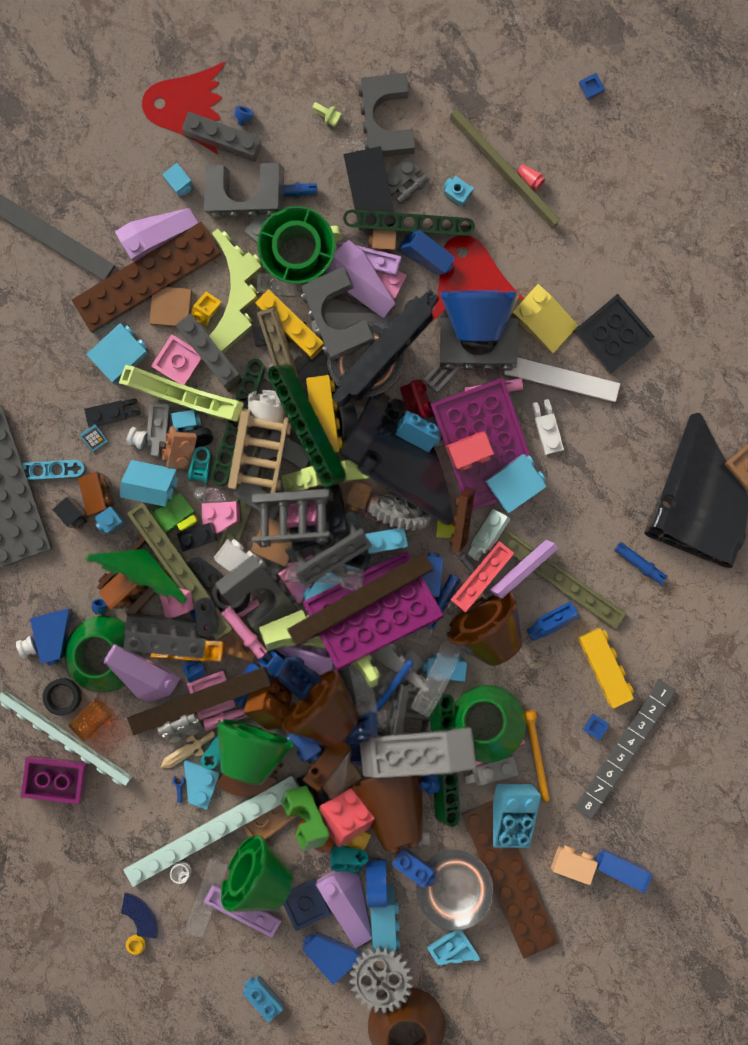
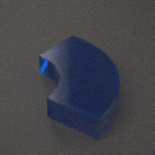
M125 892L121 913L129 916L134 921L137 927V936L156 939L158 927L154 913H152L147 903L141 898Z

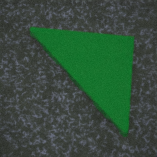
M146 549L88 554L85 559L89 563L96 562L102 565V569L113 574L120 573L129 577V581L140 586L145 584L152 587L154 592L167 598L170 595L181 604H185L187 597Z

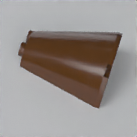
M423 775L372 777L361 781L360 785L353 784L348 787V790L352 788L374 817L370 827L385 851L389 850V854L401 851V846L407 845L408 848L419 846V842L423 841V790L419 788V783L423 782Z

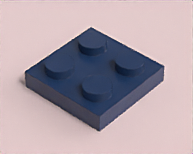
M315 878L292 888L283 904L295 931L331 915L326 901L316 886Z

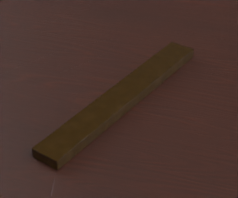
M422 553L287 628V631L296 647L434 571L425 554Z
M266 666L134 714L127 717L134 736L164 725V723L169 721L172 722L180 719L181 716L194 714L270 686L272 681Z

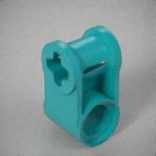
M197 447L194 450L188 472V481L196 480L208 484L212 461V452L208 448ZM202 450L207 452V458L204 461H200L198 458V454Z
M218 736L201 757L200 762L205 769H213L220 762ZM212 755L214 757V764L210 763L209 765H207V759L205 757H210Z
M333 846L330 850V869L332 871L355 874L360 872L362 866L368 862V855L362 849Z

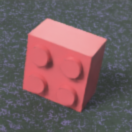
M485 432L476 433L445 446L453 468H459L461 471L472 467L471 463L475 461L483 463L490 460V455L494 454Z
M352 788L324 803L319 809L322 821L327 826L329 835L338 848L367 831L374 820L372 814Z

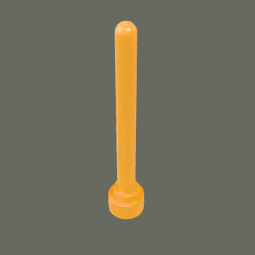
M536 710L524 711L541 796L544 802H548L550 797L535 727L536 719L538 718Z

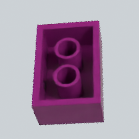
M31 755L25 758L20 797L80 804L84 801L88 763Z

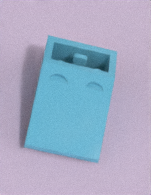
M496 784L493 799L494 848H530L541 795L532 784Z

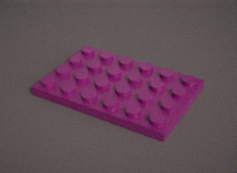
M503 378L430 404L445 446L476 433L485 432L494 454L490 455V460L483 463L475 461L471 463L472 467L463 471L459 470V468H453L461 493L468 487L476 489L472 511L499 502L486 484L485 480L520 455L530 456Z
M405 551L303 601L308 615L311 616L411 560L408 551ZM421 577L319 636L338 671L442 619L443 614Z

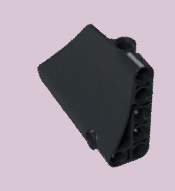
M384 393L369 397L340 455L356 464L357 469L362 474L375 480L441 523L452 525L454 518L449 492L434 447L429 452H426L395 435L397 424L405 414L406 405L402 400L393 399L389 402L390 397Z
M701 413L689 416L661 497L656 503V509L648 520L644 534L649 538L722 567L733 568L737 553L743 546L746 538L748 494L737 478L725 466L724 463L727 461ZM663 501L669 503L670 508L665 507Z

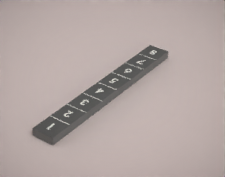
M658 679L577 802L575 809L590 819L593 818L676 691L674 688Z

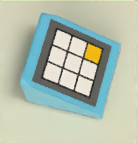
M97 425L80 434L92 452L109 442Z

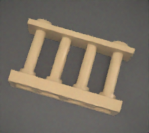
M242 409L228 488L236 489L237 484L247 483L272 488L271 493L280 491L281 480H278L286 434L290 435L292 424L288 423V417L284 418V423L253 418L250 415L251 410ZM251 426L282 431L280 443L250 437L247 434V429ZM253 445L278 450L277 461L246 456L243 453L244 446ZM250 464L275 469L273 480L243 475L240 472L241 465Z

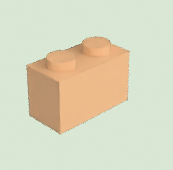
M567 845L564 848L558 846L551 866L552 871L590 885L598 864L593 859L594 856L586 852L579 854L575 852L576 849Z

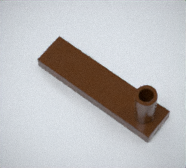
M342 742L334 747L327 746L315 764L309 769L303 782L317 792H320L352 747Z

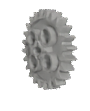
M380 493L379 496L374 495L370 500L368 508L372 516L377 517V520H383L384 524L389 523L391 527L396 526L398 529L404 527L406 530L408 528L414 531L416 528L421 530L429 526L431 519L429 514L402 497L396 496L394 493L392 495L385 493V495Z
M378 945L376 951L373 947H370L369 953L364 950L362 952L363 957L358 956L356 958L358 963L352 965L355 970H352L350 975L355 978H352L350 983L355 984V986L351 990L358 991L355 998H362L361 1005L367 1002L368 1010L375 1006V1012L382 1008L383 1013H385L387 1007H389L392 1012L395 1009L394 1004L400 1008L402 1005L401 1001L404 1003L407 1001L405 995L410 996L411 994L408 988H412L414 983L409 980L413 979L414 975L408 974V972L411 971L412 967L405 966L408 959L402 961V953L398 956L395 955V948L392 952H389L388 946L385 947L384 951H382L380 945ZM376 961H382L385 966L384 969L378 968ZM391 974L398 975L400 982H394L391 979ZM364 976H369L372 979V984L366 983ZM381 976L385 978L382 982L379 981ZM379 990H385L387 997H382L379 994Z

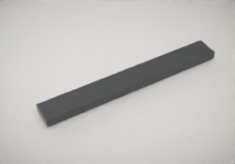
M0 194L1 218L101 280L109 277L115 268L114 264Z

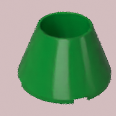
M291 206L273 213L264 222L258 235L257 249L261 263L274 278L289 284H304L317 279L329 268L335 254V237L329 223L321 214L307 207ZM295 237L306 238L315 245V252L304 263H289L280 256L281 248L288 240Z
M96 616L83 621L71 632L65 646V663L70 675L80 686L99 693L112 692L125 686L123 681L111 669L106 673L96 672L88 666L85 660V648L94 637L105 639L112 647L115 644L124 648L125 622L112 616ZM131 651L137 655L142 656V652Z
M480 685L464 692L454 703L456 729L469 728L468 721L471 713L481 705H493L502 711L504 726L496 738L489 741H479L473 737L476 761L482 763L501 761L513 754L521 745L526 732V717L520 702L509 691L494 685Z
M223 719L222 723L221 720H218L217 723L221 772L242 782L256 785L263 784L293 748L294 743L286 737L274 732L272 734L265 732L262 728L226 719Z
M259 835L248 837L233 855L227 868L230 870L227 881L223 880L221 905L224 910L229 912L274 911L279 909L286 901L293 884V872L263 837Z

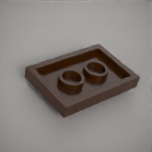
M468 487L460 496H457L455 507L458 508V512L454 516L453 522L455 532L454 534L452 533L450 538L452 552L460 553L468 543L475 488Z

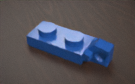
M568 602L538 618L534 626L527 629V633L533 642L580 619V615L572 603Z

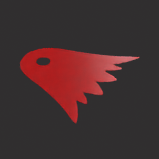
M226 61L198 73L160 81L150 86L142 98V109L147 119L157 126L183 136L185 135L182 127L188 111L213 121L219 120L220 116L209 107L219 102L222 96L209 92V90H212L219 84V81L211 80L219 73ZM157 98H162L165 101V106L162 109H157L154 106V101ZM194 140L218 155L216 147Z
M459 235L453 237L444 245L443 248L454 256L455 259L452 262V269L448 273L439 275L437 293L439 300L434 307L433 317L435 320L445 310L440 296L441 291H516L497 268L484 245L476 238L468 235ZM460 247H465L468 250V255L464 258L457 255V250ZM519 293L518 299L524 300L522 295Z

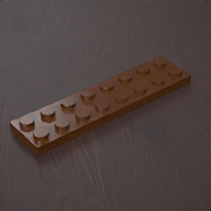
M199 222L139 260L73 298L72 302L90 332L93 333L148 300L155 293L173 285L222 254L203 223Z
M493 800L462 813L480 859L492 876L495 894L523 959L559 944L519 849L493 847Z

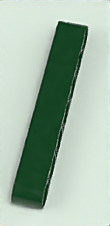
M354 209L348 210L343 214L344 224L355 228L410 232L420 230L424 233L470 235L475 229L473 220L462 217ZM349 213H354L357 216L354 224H349L346 220ZM369 214L374 215L376 218L375 223L371 226L365 221L366 216ZM389 215L395 220L394 225L388 227L384 221ZM406 217L413 219L414 223L411 228L404 226V219ZM426 218L432 221V227L428 230L423 227V221ZM444 220H449L451 223V228L448 231L442 228ZM464 221H467L470 225V229L467 232L461 230V224Z
M254 358L248 361L235 399L236 401H248V395L251 392L257 391L258 394L265 374V367L261 360ZM254 364L261 366L260 371L257 373L251 372V367ZM248 382L255 383V388L252 391L245 390V385ZM228 420L211 472V480L218 486L228 484L235 445H228L227 440L230 436L237 437L238 427H234V421ZM225 454L231 456V461L228 464H223L221 461L222 456ZM219 472L225 474V479L222 482L216 481V475Z
M289 364L270 367L268 369V378L321 484L325 487H330L343 483L346 478L345 471L293 368Z
M442 692L432 693L429 698L431 732L456 729L454 698ZM458 772L435 774L439 780V791L434 793L436 820L449 827H454L460 821Z

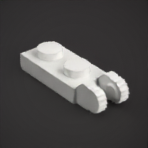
M546 399L544 400V407L547 415L541 416L540 407L537 402L533 403V409L545 455L563 451L564 448L555 415L552 413L550 401Z

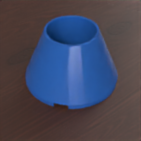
M456 290V292L441 291L440 296L458 340L493 341L500 340L519 297V292Z

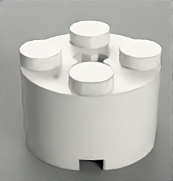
M262 390V394H257V391L248 395V410H251L250 415L253 418L284 423L286 412L275 391Z

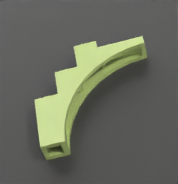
M216 229L212 235L226 256L230 271L231 289L223 318L209 337L220 351L225 354L253 329L251 324L253 320L247 313H242L258 300L257 290L251 284H247L263 270L261 260L255 254L252 256L248 252L242 257L244 253L237 245L234 247L230 243L231 238L225 231L221 233Z
M125 365L119 381L122 385L154 398L166 400L221 420L226 419L237 422L241 416L244 404L170 381L134 366Z
M350 460L340 462L346 474L343 483L371 479L362 474L357 469V465ZM313 466L282 475L284 492L324 487Z
M300 610L259 627L267 651L285 646H294L295 643L290 637L287 628L304 620L309 615L305 616L303 610ZM319 635L302 644L326 649ZM368 655L352 664L363 675L369 687L372 688L378 685V678L380 676L375 666L372 667L370 663L372 659Z

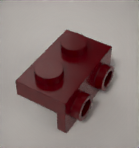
M422 379L410 381L409 384L400 387L407 411L417 414L422 419L434 416L430 405L431 401H429L426 393L427 387Z

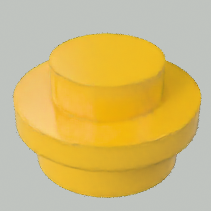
M132 935L126 942V949L132 955L141 954L146 946L144 938L140 935Z

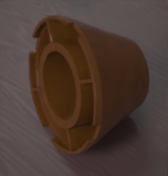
M510 592L502 599L495 595L486 599L483 596L478 598L466 613L461 610L449 624L451 627L450 632H447L449 641L489 666H496L507 662L522 647L517 601Z
M329 670L319 676L322 682L314 684L305 700H300L298 704L293 703L283 721V729L289 734L334 747L351 733L358 722L359 714L341 674L337 670L335 672Z
M412 987L408 988L411 991L410 996L405 995L407 1001L405 1003L401 1001L402 1005L400 1008L394 1004L395 1009L392 1012L389 1007H387L385 1013H383L382 1008L375 1012V1006H373L368 1019V1034L371 1044L401 1045L395 1042L389 1033L396 1024L403 1021H413L419 1024L425 1030V1033L417 1043L412 1045H441L445 1035V1019L440 1005L427 992ZM387 992L382 997H387Z

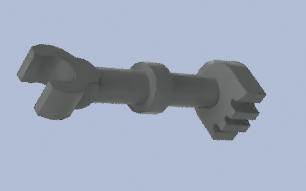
M462 550L460 553L453 552L469 570L471 576L478 566L475 567ZM494 581L482 592L485 596L491 592L490 589L495 585Z

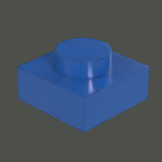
M597 73L579 81V86L587 100L605 91Z
M189 661L182 665L186 678L190 683L207 674L202 661Z
M592 713L582 730L600 741L610 724Z

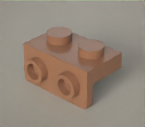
M170 426V431L166 433L165 437L166 449L162 451V460H165L167 468H190L197 439L195 433L176 432L175 426Z

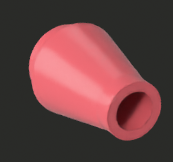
M525 164L521 165L517 171V174L535 191L539 190L546 180L542 173L527 167Z

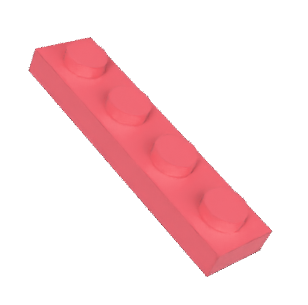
M499 541L450 601L466 613L514 555V552Z

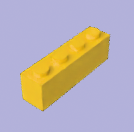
M269 289L255 302L257 308L261 311L272 307L277 308L285 335L311 360L323 349L324 342Z
M329 375L306 378L309 402L335 453L339 454V449L343 447L342 439L337 437L336 431L340 429L339 418H335L334 411L338 410L331 393L335 391L334 380H330Z
M596 628L577 637L609 707L613 709L633 700L632 694L634 690L631 684L626 683L624 679L626 673L621 665L618 666L615 660L618 657L614 648H610L607 643L609 637L606 631Z

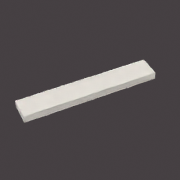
M518 357L517 368L505 371L504 373L507 376L522 378L523 380L614 403L616 402L620 383Z

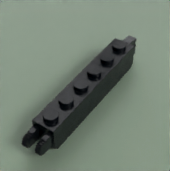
M428 290L420 298L416 296L413 300H409L404 307L405 309L400 314L394 316L387 329L384 328L380 332L379 338L367 346L362 357H358L353 362L352 368L341 375L338 382L340 387L333 395V400L337 406L342 407L346 405L352 398L355 401L362 400L434 320L432 309L439 300L437 294L432 290Z

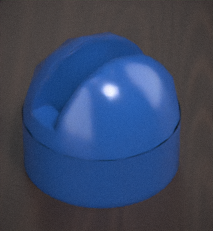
M103 599L92 601V611L94 614L101 613L103 615L107 611V605Z

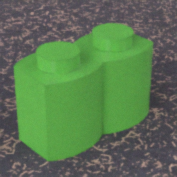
M174 493L172 500H168L166 507L158 505L151 511L166 534L178 527V523L196 513L181 493L178 495Z

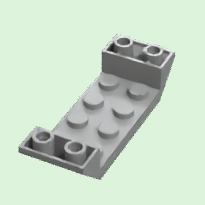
M472 728L452 729L443 732L375 736L368 742L360 743L363 776L378 778L439 774L476 768Z

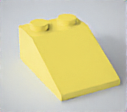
M539 284L536 285L510 316L511 318H518V324L552 354L578 327V324L553 296Z

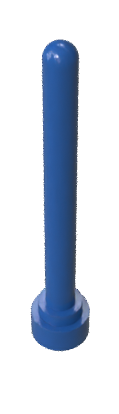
M412 660L406 661L371 711L377 712V715L413 667L414 663Z

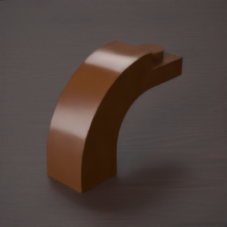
M279 763L273 772L277 774L283 764ZM271 773L263 784L256 785L242 782L223 774L216 785L230 794L247 797L266 791L278 778Z

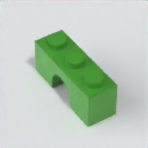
M307 786L286 790L281 803L287 816H299L306 822L300 824L295 834L302 851L324 846L329 837V830L322 821L321 812L314 803L313 794L309 792Z

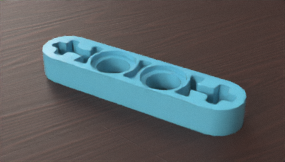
M79 460L22 463L25 470H28L27 466H30V477H27L28 480L77 478L84 475L86 470L84 463ZM76 463L81 467V470H78V474L70 470L68 475H66L67 469L65 464H68L67 467L69 468L75 467ZM55 465L62 466L63 470L60 475L53 473L52 470ZM36 466H42L43 474L41 476H35L33 471Z

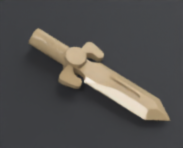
M211 731L198 740L194 735L189 736L186 741H194V743L186 744L165 757L160 768L174 767L193 755L196 749H199L195 753L196 757L203 755L202 746L216 738V733Z

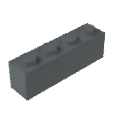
M189 111L182 127L186 137L256 162L262 145L259 137Z

